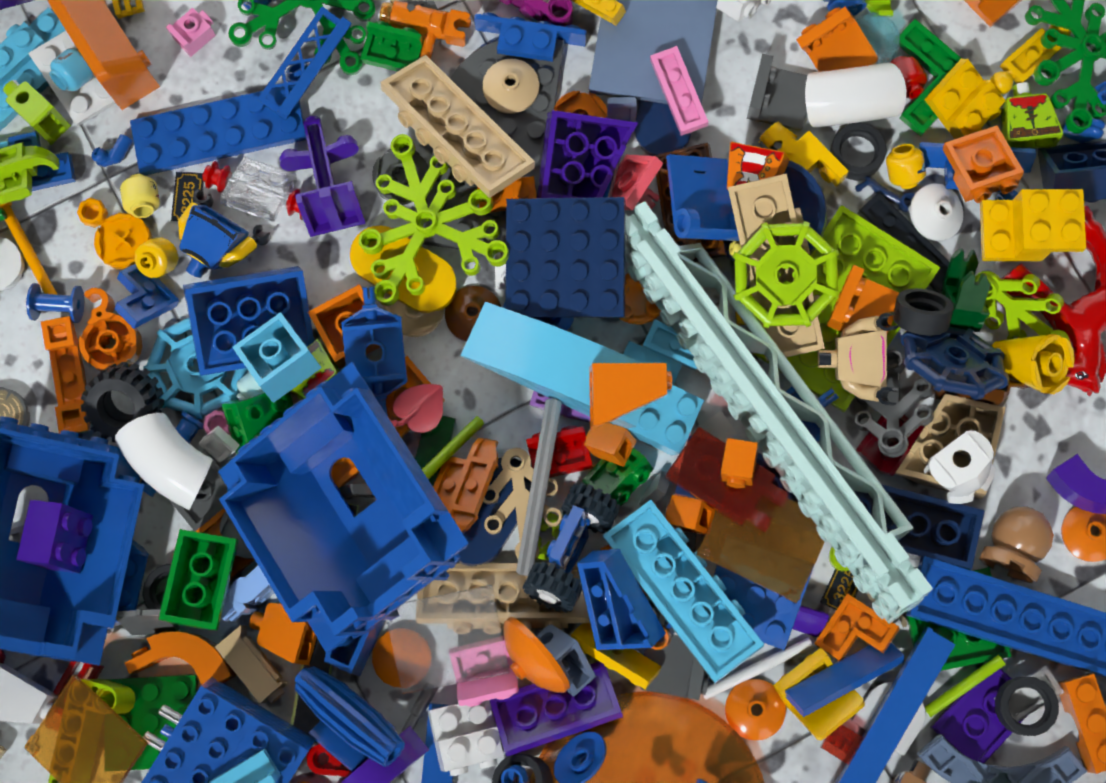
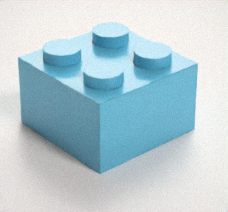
M281 312L232 347L255 381L273 403L322 368Z

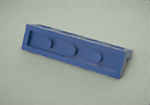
M321 7L257 100L286 120L352 23L343 16L339 19L327 9ZM322 16L336 25L329 35L319 36L317 23ZM314 29L315 37L308 38V36ZM326 39V41L321 47L320 40ZM316 41L318 52L315 57L303 59L301 46L306 42ZM298 52L299 60L292 61ZM304 63H310L305 70ZM300 64L302 76L298 81L287 82L285 76L286 68L290 65ZM282 75L283 83L276 84ZM288 86H294L289 93ZM284 87L286 99L280 107L266 99L272 89Z

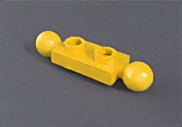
M1050 25L1048 28L1055 29L1060 34L1071 35V31L1053 25ZM1043 28L1037 31L999 66L1003 71L997 72L991 77L990 80L1000 94L1008 93L1013 86V81L1016 84L1025 82L1033 75L1034 69L1042 61L1050 60L1062 48L1056 45L1052 49H1047L1041 44V36L1046 32ZM1047 36L1049 41L1054 42L1051 36Z

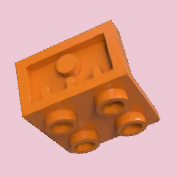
M853 265L826 326L842 332L844 328L861 318L894 312L899 292L862 277L865 269ZM893 315L889 316L887 319V322L890 326L892 325V322L894 320Z

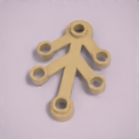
M512 448L504 453L501 460L503 470L491 486L488 487L487 491L492 490L496 493L495 498L488 501L484 497L483 502L487 505L495 504L499 500V492L511 479L513 491L497 512L486 518L484 527L488 533L498 534L503 528L504 521L516 507L520 542L515 547V555L518 559L530 494L525 489L524 477L532 482L534 469L531 467L530 456L525 450ZM513 458L521 459L522 463L519 467L511 466L510 462ZM549 478L548 483H552L555 486V490L552 493H546V497H553L558 492V484L554 479ZM544 505L542 517L545 523L550 527L558 526L562 520L561 512L556 508ZM551 512H555L559 516V519L554 523L549 522L547 519L548 514ZM491 520L499 522V527L496 530L488 528V523ZM537 545V551H536L535 561L537 560V558H538V556H539V548H538V545Z

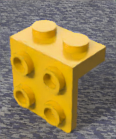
M822 648L808 655L802 663L789 673L784 674L773 685L785 706L817 740L825 739L865 706V701L854 689L803 717L786 699L785 690L833 665L828 654Z

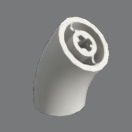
M889 62L809 73L805 87L806 109L809 122L812 127L816 128L898 116L903 111L906 103L907 90L905 79L899 68Z
M147 414L123 426L115 435V442L131 467L158 493L190 510L213 459L191 446L178 433L166 414Z

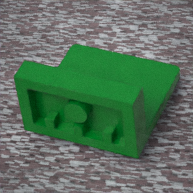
M290 391L274 403L265 393L245 400H231L221 404L231 437L240 445L236 453L238 454V450L250 440L260 436V432L265 427L269 426L276 419L283 417V413L294 405Z

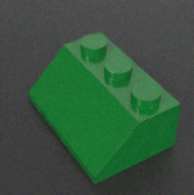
M180 529L158 620L218 631L239 540Z

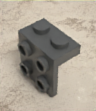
M671 634L670 644L663 649H644L645 657L662 666L658 676L645 691L693 700H700V694L706 695L709 677L703 676V667L678 635ZM663 636L658 642H663L665 636Z

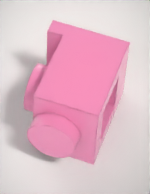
M191 8L173 25L169 24L166 26L172 38L190 57L216 36L211 28L213 21L203 10L197 13L194 8Z

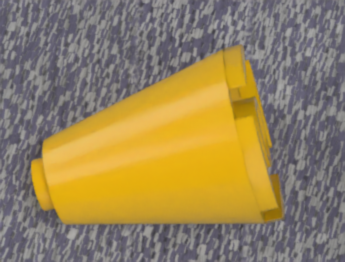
M1057 334L999 340L991 345L993 348L1001 349L1004 353V368L1010 378L1041 393L1056 394L1062 391L1070 380V377H1066L1068 368L1074 367V350L1067 338H1062Z

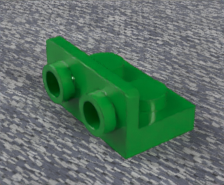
M633 448L624 467L601 459L581 481L586 487L589 484L596 490L598 488L602 489V493L610 494V499H616L617 504L622 506L628 501L634 490L648 480L653 467L644 455Z

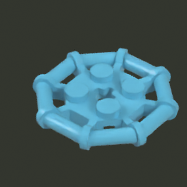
M188 317L164 330L159 329L156 332L158 336L147 365L143 366V370L145 368L149 370L148 376L151 379L156 377L159 381L156 386L157 388H162L164 393L159 397L164 399V406L162 408L167 407L180 412L184 411L199 420L204 419L205 415L214 410L222 408L221 404L231 400H239L236 395L240 391L236 384L239 379L247 374L248 369L235 370L229 389L223 384L227 377V371L200 376L196 370L191 371L190 367L194 365L193 360L196 359L192 335L178 342L172 339L191 329ZM168 343L172 347L170 351L171 356L165 364H160ZM160 372H167L173 385L168 391L160 376ZM217 388L224 392V394L203 403V395ZM179 391L194 395V404L177 399L175 396Z

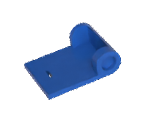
M667 155L673 224L676 235L679 238L739 241L729 191L727 190L728 160L722 158Z

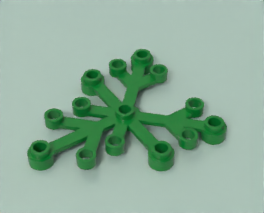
M239 0L238 8L243 15L249 16L253 14L258 17L246 24L243 22L234 23L230 27L228 34L235 46L245 47L250 44L252 34L265 27L264 32L259 36V43L263 49L271 50L277 43L275 35L279 19L300 6L311 8L316 15L320 8L323 7L322 4L352 11L359 21L367 22L375 15V4L372 0H286L275 7L255 3L254 0ZM244 2L252 4L249 10H243L241 6ZM363 3L368 4L370 7L366 12L359 10V6ZM324 16L319 20L324 29L322 35L331 34L336 25ZM355 25L349 28L343 38L351 40L354 44H361L366 39V31L362 26ZM243 29L245 35L238 38L235 36V31ZM359 30L363 33V36L360 39H355L352 33ZM264 37H272L273 42L270 45H265L262 42ZM342 38L336 47L337 52L341 56L339 61L340 68L347 75H356L362 69L361 56L355 51H350ZM325 39V40H321V42H320L321 47H322V45L324 44V42L326 41V39ZM317 48L315 49L314 55H316L318 52ZM331 54V56L328 58V60L326 61L325 64H327V63L330 62V60H331V58H332V54ZM352 57L356 60V64L348 66L345 63L346 59Z
M1050 0L1059 14L1046 11L1042 7L1034 5L1025 13V20L1030 25H1038L1040 22L1070 30L1074 37L1060 34L1055 29H1048L1041 36L1040 41L1047 49H1052L1057 45L1074 51L1055 62L1052 60L1042 61L1034 69V80L1039 85L1049 86L1059 78L1060 72L1081 61L1078 82L1066 89L1057 90L1050 97V101L1056 109L1064 108L1075 97L1073 111L1067 115L1065 123L1070 132L1079 134L1091 126L1094 118L1101 119L1106 115V105L1101 103L1097 92L1091 85L1094 62L1100 58L1106 59V32L1099 36L1101 19L1105 15V8L1099 3H1093L1085 11V17L1088 20L1086 32L1081 24L1085 0H1072L1071 8L1065 0ZM1092 10H1095L1098 13V16H1095L1092 13ZM1031 12L1036 13L1038 15V19L1034 18ZM1047 36H1051L1054 42L1049 41ZM1086 46H1089L1092 49V52L1089 51ZM1041 72L1046 73L1048 79L1045 78ZM1057 96H1061L1064 102H1059ZM1087 102H1088L1089 105H1090L1089 108H1088V110L1086 109ZM1095 106L1100 107L1102 113L1097 112ZM1073 119L1077 120L1080 126L1076 125Z

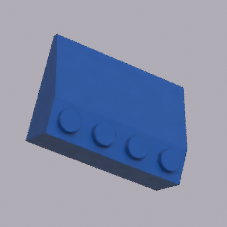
M299 266L183 285L200 376L246 368L232 347L280 312L306 347L314 342L311 318L308 314L309 305L304 274Z

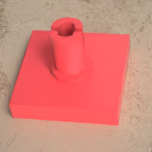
M626 154L618 166L612 197H625L626 210L633 211L638 202L641 204L644 201L652 209L656 205L652 199L658 202L659 195L654 193L648 186L662 167L663 162L656 156Z

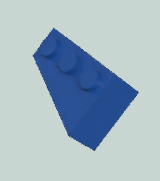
M620 549L592 551L577 563L597 650L652 648L666 634Z

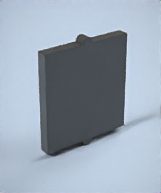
M161 609L117 611L116 620L131 635L180 632V627L177 624L158 620Z

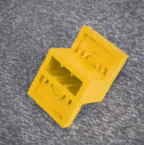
M1022 189L1013 200H982L980 203L982 261H1043L1051 252H1083L1086 249L1083 189Z

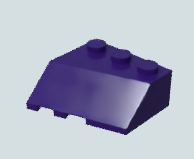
M555 110L548 112L537 198L603 197L620 157L623 155L631 134L638 123Z

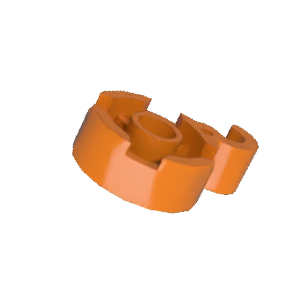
M95 287L85 291L84 296L91 302L95 303L101 299L102 302L100 306L92 310L91 318L87 322L88 325L84 329L82 337H79V349L85 361L99 371H103L113 364L118 365L121 362H127L128 367H130L140 358L143 347L140 332L137 328L133 329L122 316L113 313L115 302L104 290ZM113 338L116 340L115 346L111 349L106 348V345L110 344L109 339Z

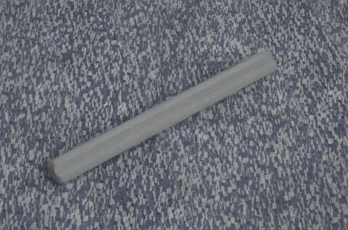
M547 399L545 402L516 569L517 574L528 576L535 563L562 406L561 401L557 399Z

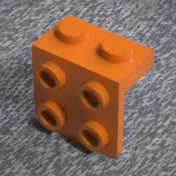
M846 6L842 9L840 7L833 9L825 16L826 19L818 25L812 24L802 30L801 36L796 39L800 47L809 55L818 72L874 65L878 61L876 52Z

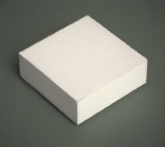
M219 426L215 427L199 442L220 463L233 454L240 446Z

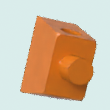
M268 603L265 613L253 612L249 620V626L259 631L257 637V644L291 663L309 665L317 637L308 622H292L281 603Z

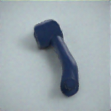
M866 176L864 182L855 186V190L860 192L869 185L874 192H880L886 199L897 203L902 212L908 211V206L904 203V200L912 201L915 195L914 193H905L903 196H900L883 187L870 176Z

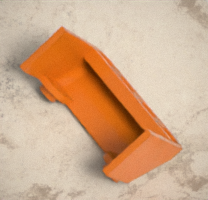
M47 0L97 80L121 110H124L160 87L147 68L152 65L143 50L137 52L107 7L105 0Z

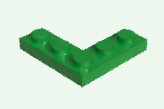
M914 19L896 38L894 43L909 56L917 59L920 65L936 78L899 118L921 137L938 119L924 99L958 63L961 57L919 21Z

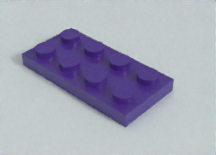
M600 661L590 664L596 677L575 696H572L568 691L556 693L531 684L519 688V691L508 699L499 700L495 698L489 700L506 756L508 757L622 718L623 715L604 664Z

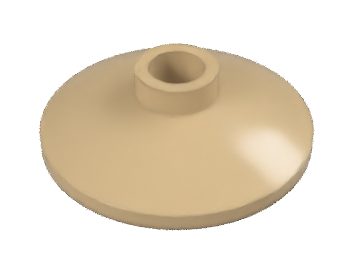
M504 59L492 65L486 72L483 79V93L489 105L497 111L515 114L528 109L535 102L539 93V79L535 70L526 62L518 59ZM508 79L516 81L512 86L506 85L505 82Z

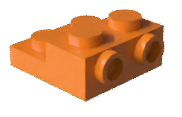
M998 125L945 142L942 148L955 171L953 180L965 202L974 199L976 203H981L982 200H987L991 197L992 193L1001 191L1002 194H1008L1018 187L1024 173Z

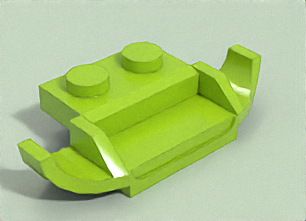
M22 142L1 148L0 205L31 196L32 177L37 176V165H47L53 170L59 169V159L57 156L43 147L24 146Z

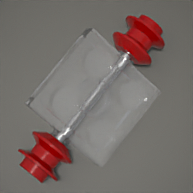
M243 157L233 175L230 166L226 165L223 169H219V164L216 161L211 165H207L204 169L202 180L205 182L207 189H210L213 185L217 186V191L222 193L220 196V203L222 205L273 222L283 205H285L288 216H292L297 212L300 214V220H303L295 197L296 194H300V189H296L291 193L297 182V174L247 157Z

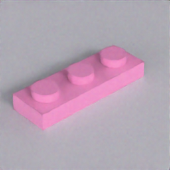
M675 46L651 55V64L680 135L682 136L707 127L708 119L678 47Z

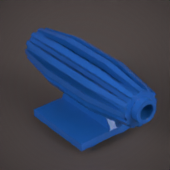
M316 666L303 668L295 677V691L315 716L321 720L309 732V735L351 772H354L367 758L386 767L391 765L401 754L405 747V742L395 731V726L348 685Z

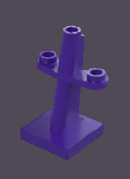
M318 116L307 117L303 125L309 151L286 149L281 153L279 162L281 168L286 171L313 169L317 189L295 195L298 208L310 237L366 224L353 182L349 181L335 185L331 169L332 163L354 156L358 152L357 141L350 135H343L336 142L326 146L321 119Z

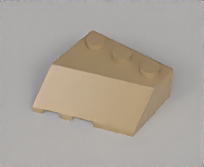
M945 394L933 413V421L924 427L895 474L924 486L950 491L941 486L930 471L926 474L923 472L929 459L960 435L970 430L977 431L988 439L992 445L995 457L1006 407ZM961 450L953 454L952 461L957 467L964 468L970 464L971 457L966 451ZM980 488L975 491L974 498L983 499L987 490L984 491Z

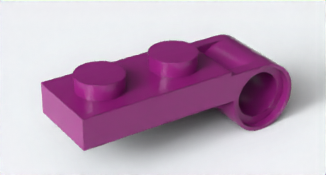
M500 0L506 5L511 3L519 8L520 13L530 20L534 18L537 21H548L556 26L563 27L572 25L573 6L570 0H550L548 3L543 0ZM563 10L567 14L563 17H557L554 15V12Z

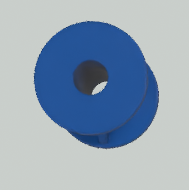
M38 283L30 285L26 298L27 315L30 320L36 321L41 311L70 313L73 323H79L83 317L85 299L81 286H75L71 295L42 294Z

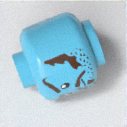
M73 48L66 49L50 64L51 72L49 74L51 79L64 91L67 89L69 91H77L94 76L81 53Z

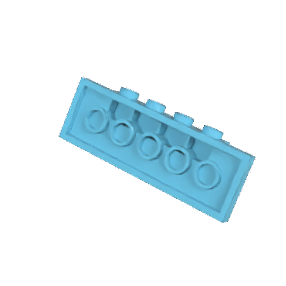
M49 7L29 26L25 22L20 26L18 24L11 26L6 33L7 38L0 44V131L18 115L5 102L8 96L3 92V88L9 81L16 80L19 84L26 81L39 94L49 86L28 54L66 31L57 15Z
M649 500L603 535L604 540L611 549H620L640 587L714 683H717L764 647V643L743 618V615L746 613L736 599L732 601L728 599L724 593L726 587L717 575L710 576L705 569L708 564L698 551L692 553L686 545L689 540L679 527L674 530L652 500Z

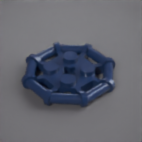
M949 326L946 332L932 336L905 331L901 337V343L905 350L903 362L908 370H914L935 387V391L941 392V390L968 395L974 400H981L985 394L995 389H1003L1009 383V376L1005 372L1003 363L1005 355L1002 350L993 348L974 334V330L971 328L965 330ZM917 347L924 350V352H917ZM985 377L988 380L982 382L979 378Z

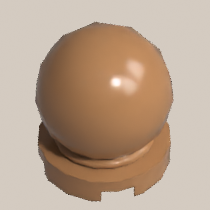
M1028 506L1013 507L1005 511L993 525L991 539L994 546H984L979 560L993 570L995 565L1009 570L1008 577L1027 583L1037 582L1042 570L1035 563L1045 558L1053 542L1054 534L1049 521L1043 513Z

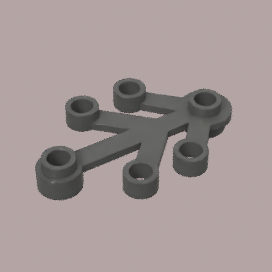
M896 350L887 351V387L898 389V392H889L887 398L889 402H895L896 405H884L880 401L876 402L856 397L861 405H869L887 419V429L876 423L868 411H860L854 418L858 429L869 431L879 439V450L883 455L891 458L905 453L909 446L908 437L920 425H928L934 419L931 408L923 404L917 406L914 410V415L900 427V418L920 398H929L933 394V387L924 378L919 379L914 383V388L900 400L899 375L904 370L905 365L902 354ZM892 364H897L895 367L889 368ZM922 386H928L927 390L919 391ZM928 412V415L926 417H919L921 413ZM869 418L868 422L860 423L862 419ZM892 442H899L897 445L889 447Z

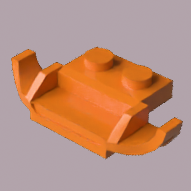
M483 437L478 438L473 443L467 459L451 457L441 466L433 486L463 534L478 519L479 510L494 471L498 467L496 448L499 442Z

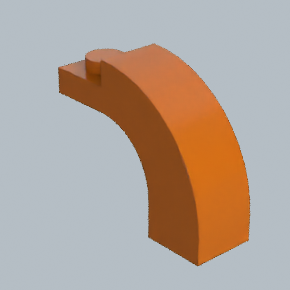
M163 632L146 638L151 649L149 650L147 646L131 654L133 659L124 663L129 674H137L167 658L177 657L193 667L201 685L211 677L224 683L237 676L215 648L217 644L206 637L188 632Z

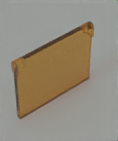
M753 482L752 486L745 485V488L728 487L700 547L697 549L696 555L797 603L801 598L802 591L825 542L819 536L815 522L811 517H806L802 513L798 503Z
M72 675L34 735H31L24 748L59 783H123L148 742L77 675Z

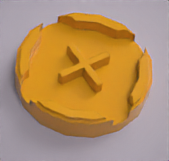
M118 213L109 216L104 220L101 227H98L95 232L94 246L97 255L106 265L114 269L123 270L135 264V251L139 245L153 239L150 228L142 219L128 213Z

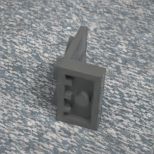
M762 53L746 119L772 125L779 121L786 128L801 131L807 113L805 87L808 75L773 67L771 65L774 56Z

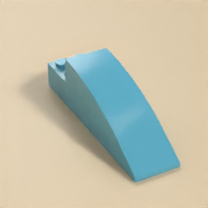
M484 302L460 355L548 398L560 400L561 404L589 417V367L591 364L641 363L566 330L488 302ZM672 385L671 390H667V395L610 423L628 429L635 439L671 456L679 455L683 451L704 400Z

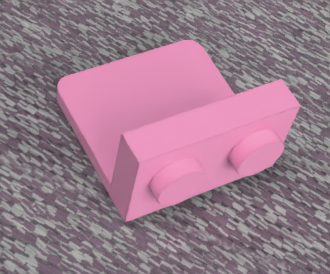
M504 635L449 648L456 677L457 700L460 706L473 707L480 705L483 701L495 698L499 700L508 699L519 691L517 676L510 668L513 661L506 650Z

